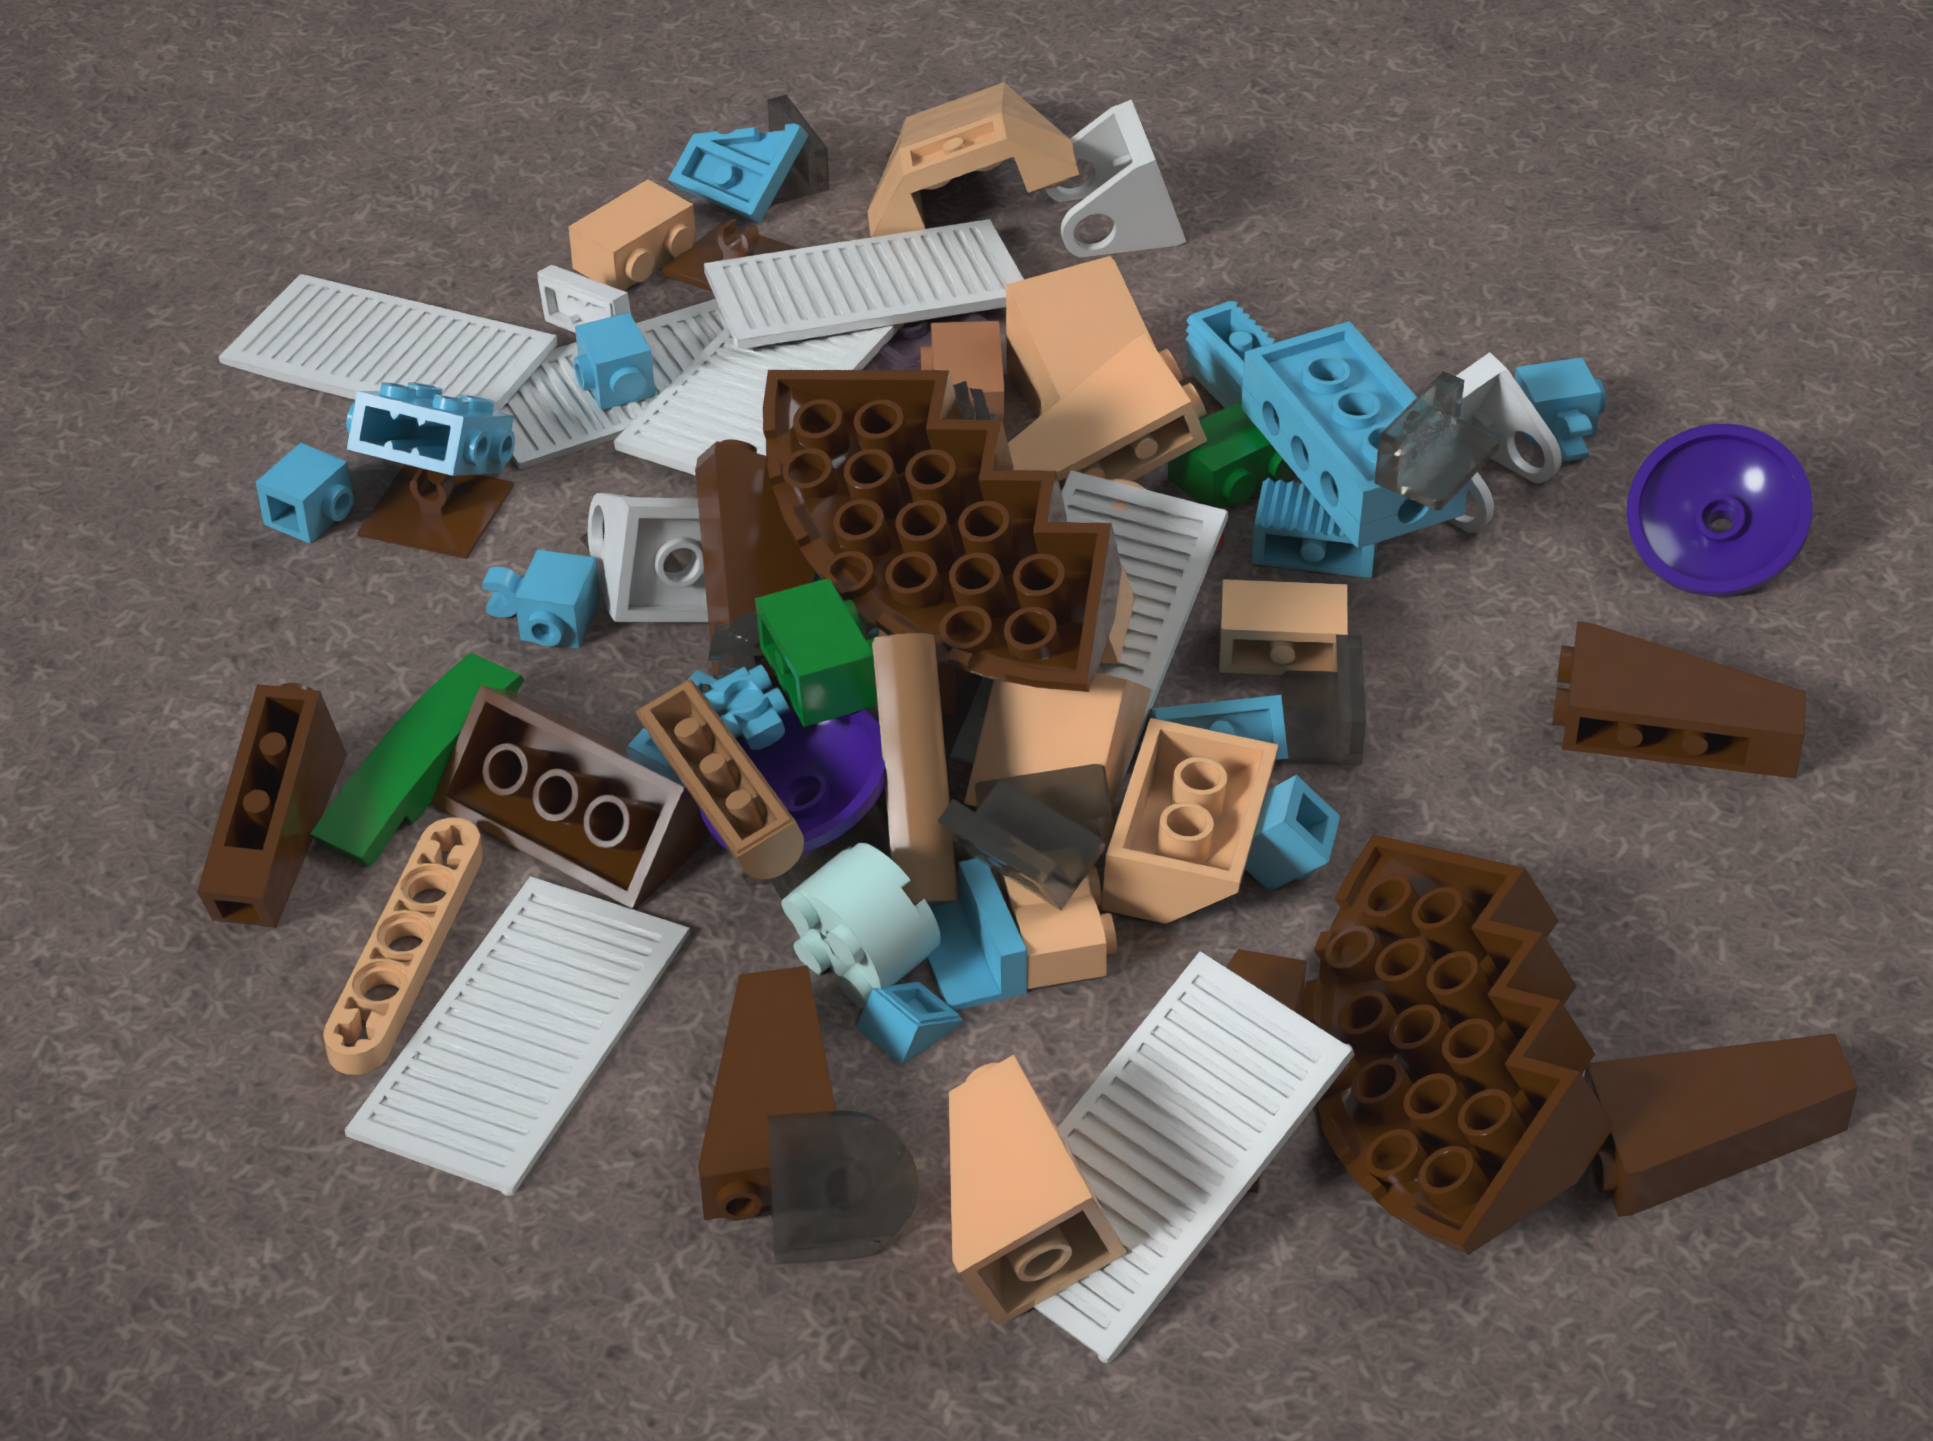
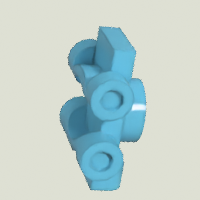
M761 664L749 670V673L745 667L710 684L712 690L703 694L718 716L725 712L727 713L720 717L735 739L742 736L752 750H759L772 745L785 733L783 722L779 716L789 711L788 705L778 688L763 694V692L773 688Z

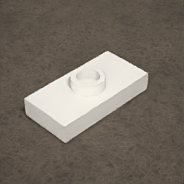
M550 265L537 272L546 322L576 333L575 326L628 312L631 314L627 292L554 265Z

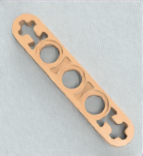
M445 818L429 825L422 833L325 1025L323 1037L328 1060L337 1071L351 1075L368 1073L381 1066L388 1057L482 863L483 850L480 833L477 826L471 821L463 818ZM451 850L447 858L448 867L443 866L441 851ZM427 889H439L446 893L442 899L429 904L413 900L416 894ZM404 936H415L423 940L420 946L405 952L389 948L393 941ZM378 985H393L399 988L396 995L386 1000L373 1001L364 997L368 990ZM361 1019L366 1021L368 1039H359L354 1047H346L345 1043L353 1044L358 1039L363 1029Z

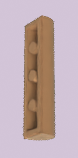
M906 633L874 637L872 644L883 761L885 760L886 768L885 791L891 859L911 880L901 889L914 906L923 899L926 900L929 907L956 903L959 900L935 636L927 633Z
M688 679L635 712L647 733L746 874L756 879H771L784 874L795 865L804 847V838L797 822L692 679Z

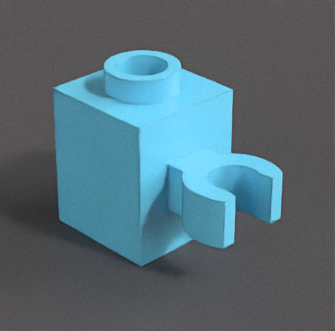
M1582 357L1516 367V382L1556 438L1562 458L1565 461L1589 458V451L1584 444L1583 437L1596 435L1599 413H1603L1606 408V395L1601 380L1594 379ZM1523 432L1530 445L1538 444L1531 435Z
M537 550L524 578L511 569L491 567L482 583L484 590L497 591L492 593L486 606V613L494 617L507 618L517 612L520 640L535 642L546 647L558 645L580 648L601 601L595 557Z

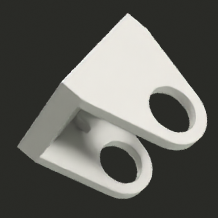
M1132 99L1111 107L1070 138L1075 157L1087 160L1093 165L1092 175L1087 182L1079 187L1063 188L1058 186L1052 189H1045L1050 197L1059 202L1083 199L1067 212L1061 223V236L1070 253L1077 257H1089L1178 246L1187 242ZM1104 214L1114 221L1111 233L1100 242L1085 244L1074 238L1076 225L1089 215Z
M1490 352L1420 400L1458 444L1463 442L1535 484L1543 483L1558 472L1561 466V451L1556 438L1509 370ZM1516 431H1522L1531 435L1541 446L1545 459L1543 468L1530 465L1520 456L1514 441ZM1471 463L1468 490L1476 501V517L1464 514V516L1448 520L1468 533H1474L1482 529L1492 520L1494 514V502L1491 492Z
M596 493L589 510L588 544L591 557L596 558L598 581L607 610L614 622H708L698 499L638 498L612 493ZM603 520H604V525H605L604 541H603ZM679 548L692 550V559L685 569L676 573L664 571V561L672 551Z

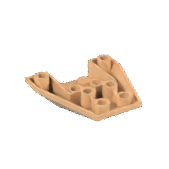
M1005 82L908 116L904 121L867 211L870 236L877 237L925 229L920 190H932L943 187L953 178L975 170H991L999 166L1003 160L1012 157L1015 158L1028 193L1040 188H1056L1064 184L1069 178L1080 175L1071 140Z

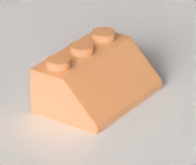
M1150 718L1106 853L1101 910L1167 924L1238 893L1276 760L1278 744Z

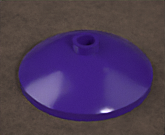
M1737 424L1698 426L1683 431L1663 442L1652 451L1638 469L1632 481L1627 499L1628 528L1633 545L1642 561L1656 576L1666 583L1685 592L1703 596L1722 597L1746 593L1778 577L1794 562L1803 549L1813 518V501L1809 480L1794 454L1774 437L1757 429ZM1719 519H1726L1732 523L1731 528L1725 532H1716L1711 528V525Z
M788 704L789 711L779 716L783 722L785 733L772 745L763 749L752 750L742 736L736 738L737 742L797 822L804 838V847L801 855L818 850L850 831L869 812L886 784L885 760L883 761L880 725L866 710L803 727L791 704ZM700 808L703 821L712 836L720 845L729 850Z

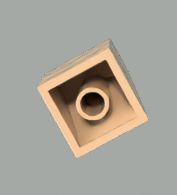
M1111 256L1006 285L1007 375L1039 417L1134 338L1146 333L1154 345L1116 262Z
M1097 672L1089 692L1036 688L994 679L964 804L984 808L981 821L1019 830L1022 818L1046 823L1043 836L1081 845L1084 833L1102 836L1137 738L1152 689L1127 679Z
M1015 1055L1008 1057L1000 1063H989L977 1068L967 1077L965 1083L949 1091L952 1261L960 1276L996 1325L1012 1320L1127 1254L1051 1114Z

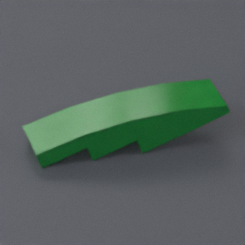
M471 652L434 683L384 735L348 779L310 835L317 843L370 867L378 859L402 820L414 824L422 816L433 799L480 685L517 693L524 682L521 674Z

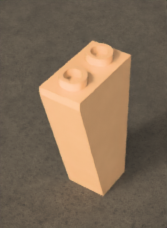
M1143 333L1124 346L1008 443L1014 466L1013 470L1056 471L1061 492L1070 470L1111 481L1116 479L1133 481L1207 442L1198 419L1206 415L1207 412L1194 386L1190 382L1184 386L1180 385L1179 382L1183 380V376L1170 351L1166 348L1158 353L1146 333Z

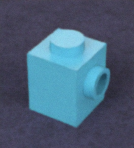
M629 312L575 326L578 357H574L573 363L576 378L582 391L590 389L601 410L655 396L651 349Z
M299 443L256 481L264 525L310 544L335 521L343 520L355 504L348 462L333 454L325 453L303 443Z
M1297 775L1270 788L1265 795L1245 871H1248L1265 888L1273 890L1294 879L1303 880L1309 877L1318 867L1329 862L1340 815Z

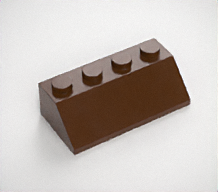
M480 685L431 801L435 806L458 818L471 821L477 828L632 909H637L700 848L708 829L701 816L700 807L673 769L521 693Z

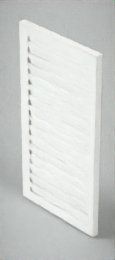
M990 219L704 263V273L732 335L733 343L738 350L1006 307V285L1024 280Z
M300 274L219 356V361L225 365L283 382L356 400L357 391H380L381 382L406 386L408 382L423 383L442 388V395L460 398V395L464 394L495 401L494 411L499 412L558 345L557 335Z
M716 299L636 323L651 349L655 385L654 397L601 410L590 389L582 391L577 381L573 363L574 357H578L577 342L555 348L499 411L514 416L512 431L515 435V447L511 458L519 470L616 439L727 327Z
M905 323L739 350L734 345L732 335L727 326L614 440L615 450L695 475L697 458L716 441L721 442L727 439L744 441L755 446L757 453L766 456V439L763 433V401L768 370H862Z
M1070 470L1061 492L1067 515L1066 522L1112 523L1120 563L1125 569L1135 597L1120 664L1099 663L1096 672L1127 679L1152 689L1123 776L1124 779L1149 717L1150 709L1153 707L1227 522L1228 511ZM1117 501L1123 502L1128 511L1111 507V505ZM982 678L950 754L951 759L974 765L994 679Z
M530 876L345 1129V1135L499 1190L505 1196L514 1195L690 935L689 927Z
M1200 951L1058 1126L1127 1254L1033 1308L1098 1354L1099 1360L1103 1363L1113 1361L1353 1058L1354 1052L1352 1047L1334 1038Z

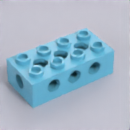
M1350 321L1245 351L1241 400L1242 410L1357 549L1464 516L1471 457Z

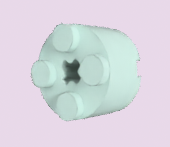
M858 843L853 848L850 846L840 852L781 901L785 914L794 924L800 936V939L793 944L799 959L818 975L827 968H830L840 976L838 978L839 985L848 999L863 1009L872 988L879 987L882 989L895 985L925 960L940 945L941 941L938 923L926 900L923 899L914 906L901 889L911 881L909 877L888 856L866 843Z

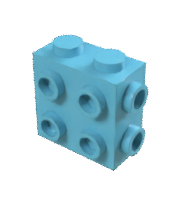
M381 382L380 391H357L356 400L351 405L346 419V428L349 433L347 450L452 476L501 473L505 468V464L511 459L515 447V435L512 431L514 416L494 411L495 401L487 398L461 394L460 398L442 395V388L423 383L408 382L406 386Z

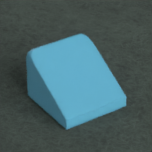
M920 982L891 985L882 989L879 987L872 988L857 1023V1029L901 1065L961 1025L963 1019Z

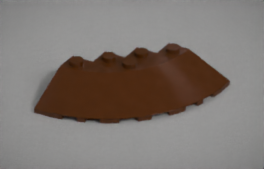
M768 370L763 401V433L766 439L767 467L773 491L786 526L804 557L822 579L830 578L843 601L850 599L854 603L858 614L864 620L887 635L906 633L934 635L937 661L990 679L1036 688L1089 692L1114 624L1122 572L1112 523L1066 522L1067 515L1056 471L1013 470L1014 466L1002 420H962L949 370Z
M1373 834L1349 870L1335 897L1340 910L1333 921L1330 931L1320 932L1314 951L1320 958L1319 979L1306 981L1304 989L1302 1017L1342 1043L1349 1044L1354 1052L1353 1058L1316 1103L1321 1122L1320 1126L1330 1147L1359 1186L1390 1215L1425 1237L1470 1255L1576 1184L1615 1125L1582 1076L1595 1053L1564 1006L1577 986L1547 940L1559 920L1526 868Z

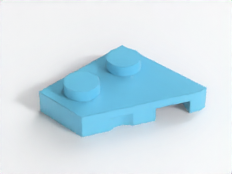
M795 123L785 124V130L760 133L753 127L735 129L728 134H720L717 131L695 133L689 140L668 180L682 191L760 223L809 134L800 125Z

